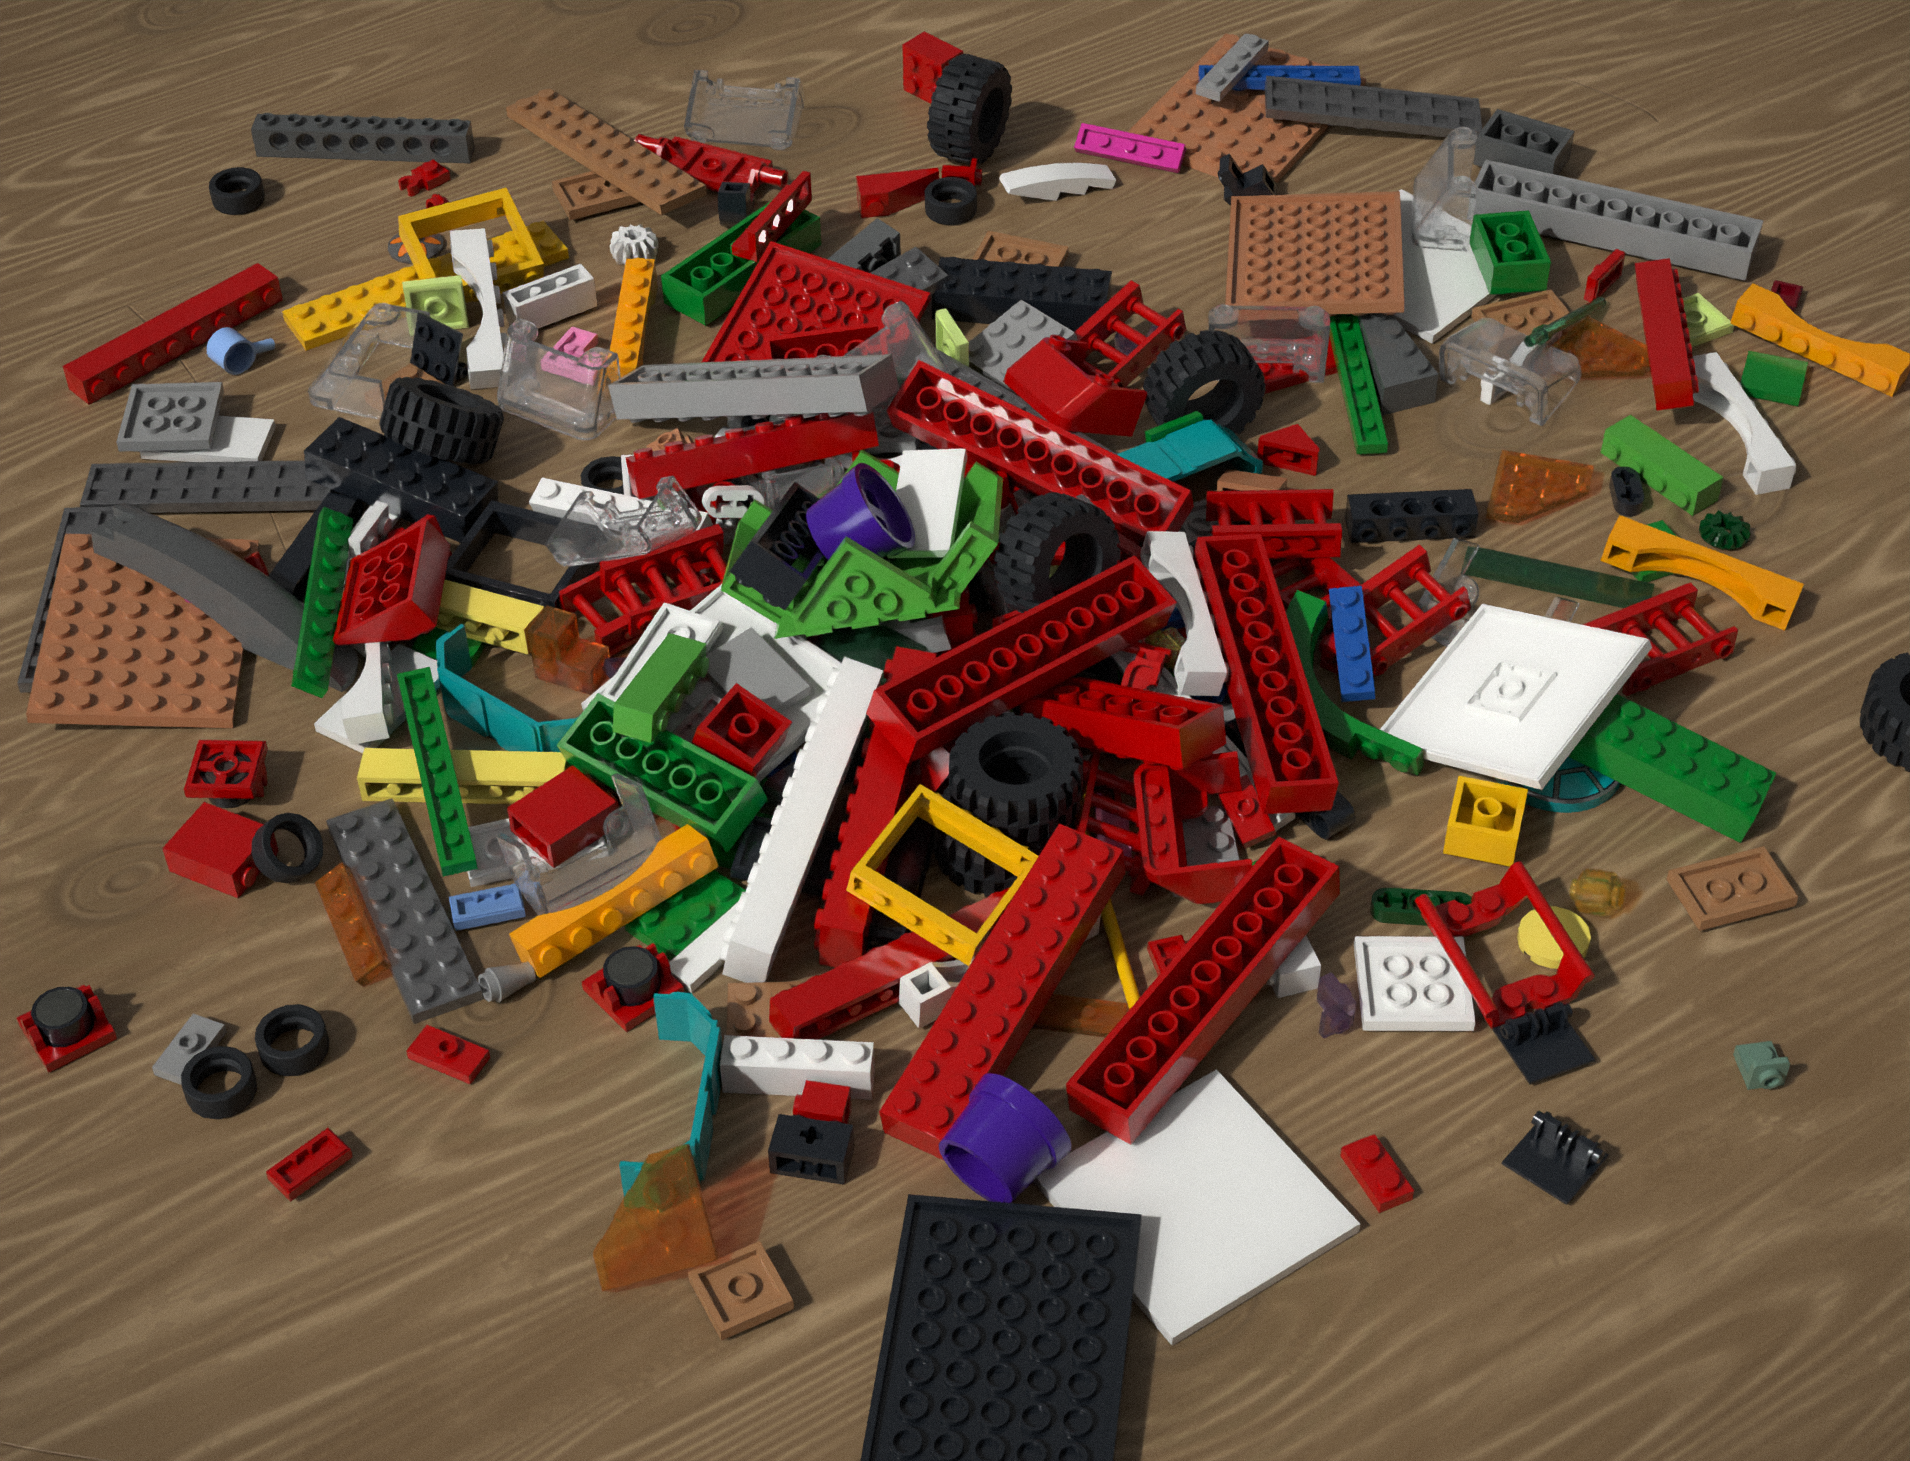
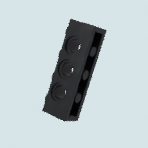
M1472 489L1347 495L1345 521L1350 543L1472 538L1476 534L1479 513Z

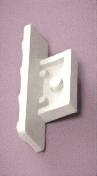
M376 501L373 506L370 505L352 529L351 536L348 539L349 551L343 589L350 559L378 545L385 539L399 520V517L389 513L388 504Z

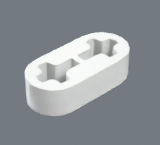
M714 486L705 491L702 497V504L705 510L713 517L742 518L748 508L743 503L737 501H745L748 495H751L755 500L764 504V498L753 486ZM718 495L724 501H730L719 503V508L717 509L711 503V501H716Z

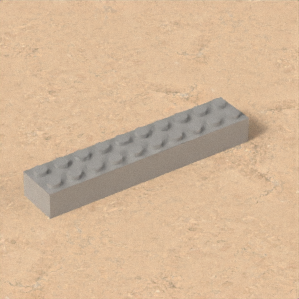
M1485 160L1471 188L1467 218L1473 219V215L1529 210L1539 235L1559 238L1562 241L1586 244L1589 247H1599L1612 251L1619 249L1626 254L1639 256L1646 260L1670 258L1671 265L1683 266L1704 273L1710 272L1726 276L1730 279L1746 280L1757 251L1763 220L1491 160Z
M892 354L642 365L608 385L617 420L630 419L631 423L651 418L654 419V422H662L670 418H678V421H687L695 417H702V420L707 421L720 416H727L728 420H734L745 415H751L752 419H760L769 415H777V418H787L794 414H802L803 417H813L820 413H828V416L835 417L846 412H854L855 416H862L873 411L872 408L876 405L888 402L889 397L899 391Z

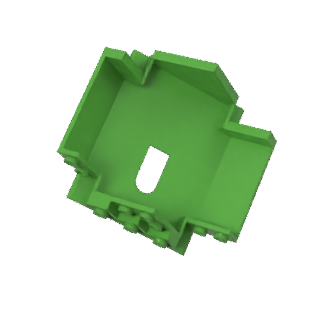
M861 450L846 473L858 463L868 464L878 471L896 492L899 472L864 450ZM977 461L975 462L963 482L956 526V541L944 557L901 558L890 560L889 563L846 536L829 560L824 555L822 556L786 610L768 604L762 594L752 587L748 588L741 585L735 579V575L729 572L773 511L754 499L738 522L721 591L776 623L774 639L802 634L808 637L832 633L833 629L851 626L852 629L879 625L881 621L894 619L906 621L924 618L926 614L959 609L961 593L998 545L1003 478Z

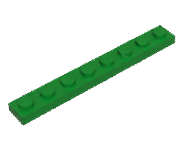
M1352 314L1325 316L1356 454L1387 453L1388 441L1358 317Z
M323 507L318 516L291 684L292 687L319 698L324 697L329 686L335 646L333 637L343 592L349 551L348 539L351 536L353 524L352 518L327 507Z
M430 667L398 673L397 678L442 875L444 877L478 869Z

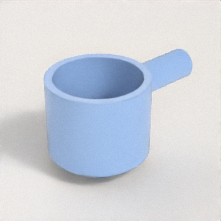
M225 327L219 329L210 337L207 344V355L229 374L238 375L251 367L256 354L275 349V342L272 338L252 343L233 328Z

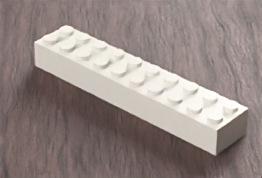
M844 657L840 669L833 667L827 683L828 689L826 694H822L819 701L815 721H811L808 728L804 748L800 749L797 755L794 773L792 777L789 776L785 785L781 805H777L774 812L771 830L769 834L766 833L759 851L760 857L758 862H754L751 869L746 892H742L738 901L734 922L731 921L723 940L725 943L720 955V959L725 961L723 975L745 983L766 982L869 720L866 712L874 689L880 685L883 670Z

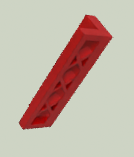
M802 171L790 185L787 184L731 245L732 255L755 262L761 259L770 241L776 242L811 203L810 172Z

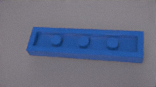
M1362 586L1330 588L1329 599L1341 702L1375 699Z

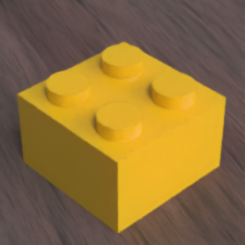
M1458 776L1447 825L1443 854L1510 867L1514 863L1528 789Z

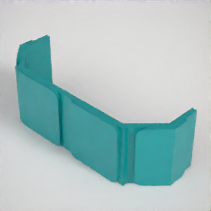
M1211 419L1202 420L1169 433L1165 438L1155 442H1147L1116 454L1172 482L1226 460L1238 471L1261 474L1263 461L1238 436L1219 423L1217 426Z
M460 624L454 630L446 632L436 640L437 671L444 708L448 716L481 736H488L494 739L507 751L561 752L557 744L577 718L537 722L461 678L472 669L464 625Z
M686 992L654 993L653 998L659 1040L692 1042L705 1055L690 1140L655 1163L620 1161L619 1164L625 1206L640 1208L647 1212H664L685 1198L693 1187H700L701 1180H705L713 1136L712 1116L717 1113L722 1085L720 1061L723 1048L721 1027H718V1020H713L707 1008L692 993Z

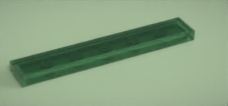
M1467 544L1464 545L1457 573L1620 608H1626L1651 598L1655 584Z

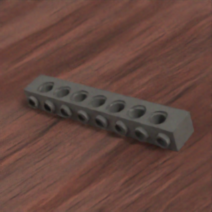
M263 113L256 115L251 128L257 157L428 162L435 160L438 163L470 164L475 149L471 121L460 119L436 120L432 118L407 119L405 117L380 118L378 116L353 117L350 115L340 117Z

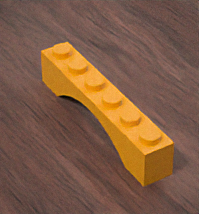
M626 259L606 367L608 384L615 382L643 365L647 318L652 304H655L658 288L655 259Z
M1754 283L1737 300L1731 324L1888 396L1893 397L1908 377L1910 353L1889 344L1856 342L1826 333L1797 316L1784 303L1780 295Z
M1619 515L1607 539L1600 560L1628 572L1665 571L1701 580L1731 596L1746 609L1753 619L1784 631L1804 586L1803 583L1621 515Z
M686 824L660 840L646 861L632 875L613 889L575 907L538 915L509 933V936L521 962L528 961L532 965L535 974L541 978L719 866L710 843L705 836Z

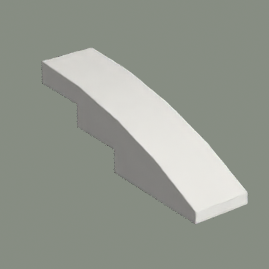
M1055 163L1033 166L1003 173L999 178L1008 194L1057 201L1060 192L1085 195L1088 186L1113 189L1116 182L1107 165L1090 163Z

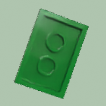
M713 870L624 925L625 931L648 946L654 943L658 953L663 952L667 959L672 961L738 903L742 892H746V890Z

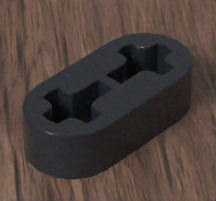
M1622 466L1615 468L1611 473L1609 483L1614 509L1617 513L1626 517L1637 516L1642 512L1644 503V492L1640 476L1636 470L1630 467Z

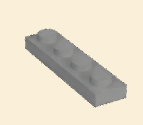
M1245 33L1196 85V94L1220 102L1267 52L1269 40Z

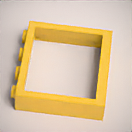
M507 187L398 216L399 236L420 280L436 278L419 242V238L501 216H506L527 261L496 269L497 280H493V286H499L500 294H503L505 291L544 277V262ZM462 279L465 302L479 301L471 287Z
M919 784L853 868L846 891L970 966L1037 860L1038 855L1028 850L1029 847L1020 845L1008 838L999 829L990 827L975 818L968 810L959 808L947 801L938 792L936 794ZM917 816L1017 876L1015 882L977 933L875 871Z

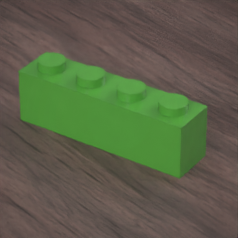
M1632 415L1605 429L1601 454L1620 467H1630L1636 470L1642 482L1690 515L1694 516L1718 501L1723 476Z
M669 633L614 703L613 732L652 743L660 731H665L670 717L673 713L679 712L685 697L693 693L696 682L700 677L704 678L707 674L710 663L709 658L706 657L707 643Z

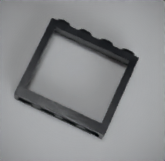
M491 500L448 559L445 580L544 606L547 623L558 626L564 618L559 591L595 572L600 565V561L608 553L605 529ZM495 533L577 554L550 594L467 572Z

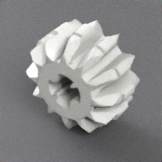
M630 224L629 227L621 226L619 231L612 233L610 252L618 265H625L626 259L644 258L656 260L658 239L651 228H644L642 224L638 226Z

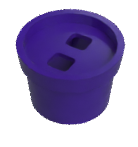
M858 463L843 476L842 482L808 508L806 512L807 524L811 535L827 560L831 558L846 536L881 558L887 555L896 556L915 545L914 527L899 496L878 471L865 463Z
M988 1073L980 1078L971 1091L968 1105L940 1141L939 1151L952 1172L975 1193L988 1201L1012 1203L1045 1169L1054 1168L1070 1153L1071 1141L1058 1118L1035 1095L1011 1079L998 1074Z

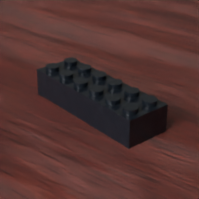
M940 257L938 267L949 276V281L943 283L942 289L932 294V319L936 320V311L946 308L954 321L991 324L1013 305L1023 300L1075 332L1111 299L1112 271L1081 269L1070 266L1057 267L1042 264H1021L1011 261L997 262L985 259L973 260L957 257Z
M338 417L304 450L306 479L346 496L359 498L363 503L371 506L376 501L388 504L390 514L413 524L427 514L434 515L443 535L459 543L464 539L490 501L498 502V481L447 460L406 448V446L394 442L393 439L387 438L383 434Z
M795 481L729 571L735 575V579L741 585L748 588L752 587L763 595L764 600L768 604L780 607L783 610H786L823 556L811 535L806 519L807 509L820 499Z

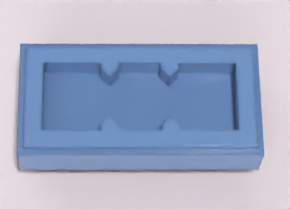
M519 883L449 897L455 931L526 917Z

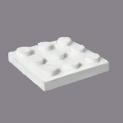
M1355 936L1354 954L1363 1031H1474L1475 1016L1472 994L1437 937ZM1454 937L1466 956L1464 938Z

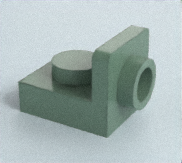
M1772 1041L1735 1046L1733 1056L1748 1090L1758 1088L1772 1089L1784 1085L1790 1062L1788 1057H1778Z

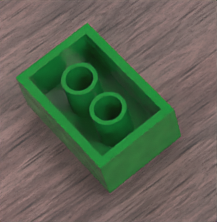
M1530 211L1473 215L1469 244L1489 294L1503 295L1506 293L1546 290L1551 261Z

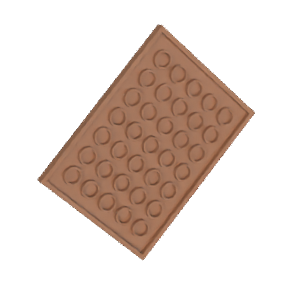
M1226 33L1128 132L1185 144L1187 149L1182 165L1218 177L1220 158L1230 153L1243 173L1263 164L1274 181L1278 183L1330 125L1266 118L1265 91L1245 89L1235 91L1231 89L1220 102L1197 95L1196 85L1199 83V65H1216L1240 39L1237 35ZM1270 47L1254 64L1330 66ZM1360 77V86H1365L1366 78Z
M1400 191L1231 196L1225 317L1242 319L1248 316L1274 318L1279 315H1292L1294 317L1323 315L1331 317L1337 314L1362 316L1367 313H1382L1384 315L1404 313Z
M65 534L27 707V722L234 728L245 649H243L238 639L215 620L166 586L142 573L94 553L91 534ZM206 538L244 561L246 556L260 550L259 540Z

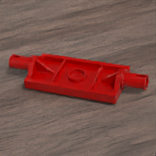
M638 134L635 138V142L705 184L706 189L718 192L722 182L750 183V194H753L762 183L784 188L788 182V171L773 168L772 160L676 136L671 140L664 137L657 139Z

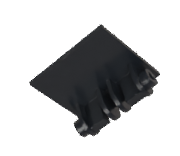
M418 312L410 363L442 383L454 386L456 379L465 378L468 375L466 364L459 361L463 333Z
M1558 1001L1552 1007L1546 1008V1010L1538 1008L1535 1009L1534 1013L1529 1011L1523 1017L1514 1020L1512 1018L1506 1019L1505 1024L1493 1028V1032L1529 1085L1595 1062V1058L1568 1021V1018L1573 1016L1572 1008L1568 1003L1563 1004Z
M1539 1110L1531 1121L1534 1126L1501 1164L1568 1205L1605 1162L1609 1154L1600 1148L1601 1144L1599 1142H1593L1581 1135V1131L1578 1129L1574 1132L1570 1131V1124L1566 1123L1562 1126V1122L1552 1117V1113L1548 1111L1543 1113Z

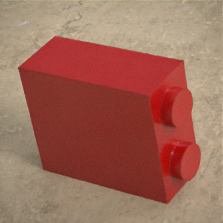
M573 765L507 807L511 831L553 868H556L619 826V804L616 798L610 792H604L596 785L590 775L583 774Z
M203 802L162 848L169 872L239 898L248 887L254 884L257 876L261 873L255 865L251 848L252 839L256 831L264 824ZM272 833L270 845L276 856L279 850L275 834Z

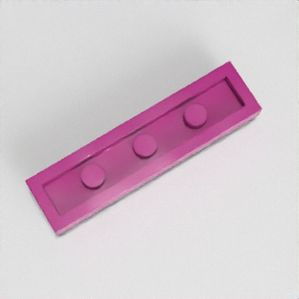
M1081 123L1074 145L1075 152L1174 173L1180 172L1187 149L1186 145L1182 143Z

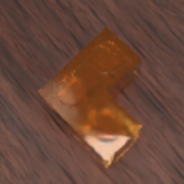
M546 606L528 630L534 673L537 679L592 695L599 689L612 670L609 647L579 638L577 617L574 613Z

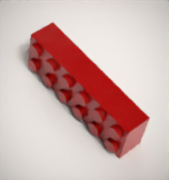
M1072 676L1019 705L1021 716L1024 713L1034 714V718L1041 719L1043 716L1052 720L1054 726H1062L1069 732V736H1072L1077 741L1080 747L1089 748L1091 752H1108L1116 754L1118 758H1136L1143 760L1145 764L1159 763L1168 765L1173 770L1188 769L1192 763L1201 758L1211 756L1213 751L1226 745L1223 705Z

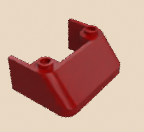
M1055 334L1050 335V338H1043L1007 369L1003 382L1048 422L1066 431L1132 437L1147 397L1145 390L1120 388L1113 382L1114 378L1107 374L1096 373V376L1087 375L1080 367L1089 344L1084 341L1067 340Z
M1237 751L1217 753L1201 758L1185 770H1173L1170 766L1159 763H1144L1140 765L1134 772V785L1145 876L1151 882L1192 903L1222 902L1252 868V859L1187 866L1182 820L1194 819L1206 812L1208 808L1207 794L1242 790Z

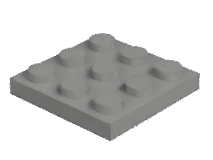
M1020 300L969 341V367L984 377L996 381L998 385L1008 391L1015 393L1003 382L1006 371L1012 364L1043 338H1050L1052 334L1062 336L1067 340L1078 341L1075 332L1023 300Z
M222 382L132 384L116 442L119 452L211 449L224 395Z

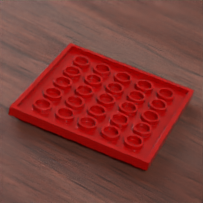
M770 241L702 362L766 360L763 337L883 321L888 354H892L895 367L931 301L930 292Z

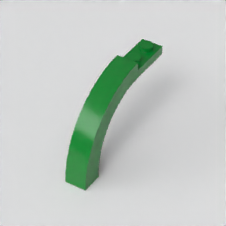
M1297 590L1288 606L1286 615L1327 746L1351 760L1357 750H1360L1368 758H1379L1386 761L1400 772L1408 771L1419 775L1425 765L1423 749L1351 717L1337 707L1322 690L1313 671V662L1318 639L1329 620L1326 601Z

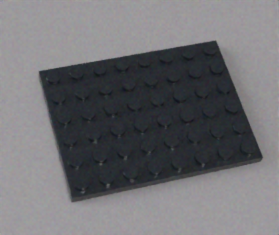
M908 1194L860 1461H1114L1142 1214Z

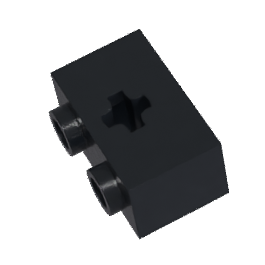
M778 1114L768 1148L770 1173L845 1185L855 1148L853 1125L844 1124L839 1121L810 1119L801 1115Z

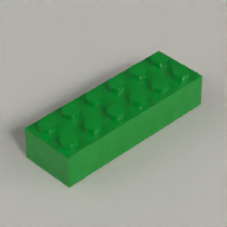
M769 203L662 274L664 304L705 326L731 309L758 262L732 255L731 245ZM804 209L778 238L776 243L811 253L822 245L820 217Z
M597 693L557 744L570 766L573 765L582 773L590 775L598 782L680 828L686 824L690 825L705 836L711 845L728 853L768 800L758 780L666 729L663 732L660 731L652 743L613 732L615 702Z
M1619 694L1613 697L1568 756L1739 843L1742 842L1754 822L1776 775V772Z

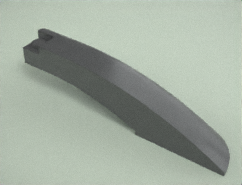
M125 503L113 506L114 518L105 521L104 524L91 531L94 553L142 573L166 586L220 624L241 642L243 649L294 671L304 603L260 570L223 547L188 529ZM335 644L329 687L343 692L352 684L357 675L358 658L350 644Z

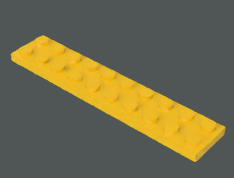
M544 220L526 226L544 262V267L569 258L568 248ZM508 231L500 236L488 239L492 240L494 257H489L490 263H496V269L527 261L513 231ZM451 253L428 259L436 278L457 275L453 269ZM414 265L404 267L399 271L378 276L373 280L358 285L349 286L347 289L330 295H323L304 304L295 305L282 311L283 318L307 351L408 315L402 282L420 280Z

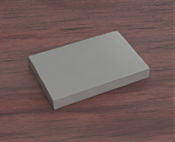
M752 627L706 655L710 660L706 677L724 695L737 683L781 713L811 694L810 685Z

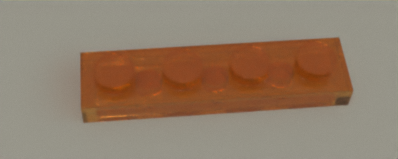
M341 862L317 880L315 884L355 982L365 987L392 965L352 870L345 863Z

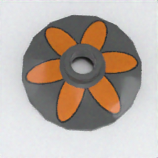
M399 233L394 235L388 242L390 256L398 262L413 264ZM439 233L419 238L427 259L435 258L442 252L444 240Z

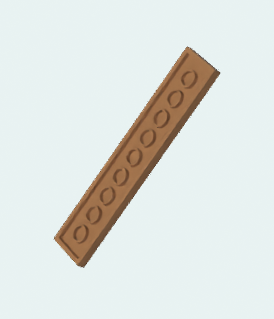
M552 89L541 90L534 96L519 99L515 104L506 107L507 117L660 215L707 195L705 184Z

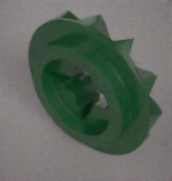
M1718 510L1715 515L1707 513L1699 526V533L1702 539L1720 549L1740 548L1749 541L1751 535L1750 524L1744 522L1743 516L1735 517L1732 515V512L1723 514Z

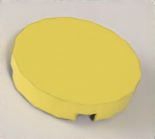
M1551 906L1583 958H1585L1591 941L1589 927L1574 912L1557 906ZM1531 910L1522 918L1518 928L1517 940L1519 948L1523 954L1525 951L1530 955V960L1537 965L1558 969L1563 952L1536 910Z

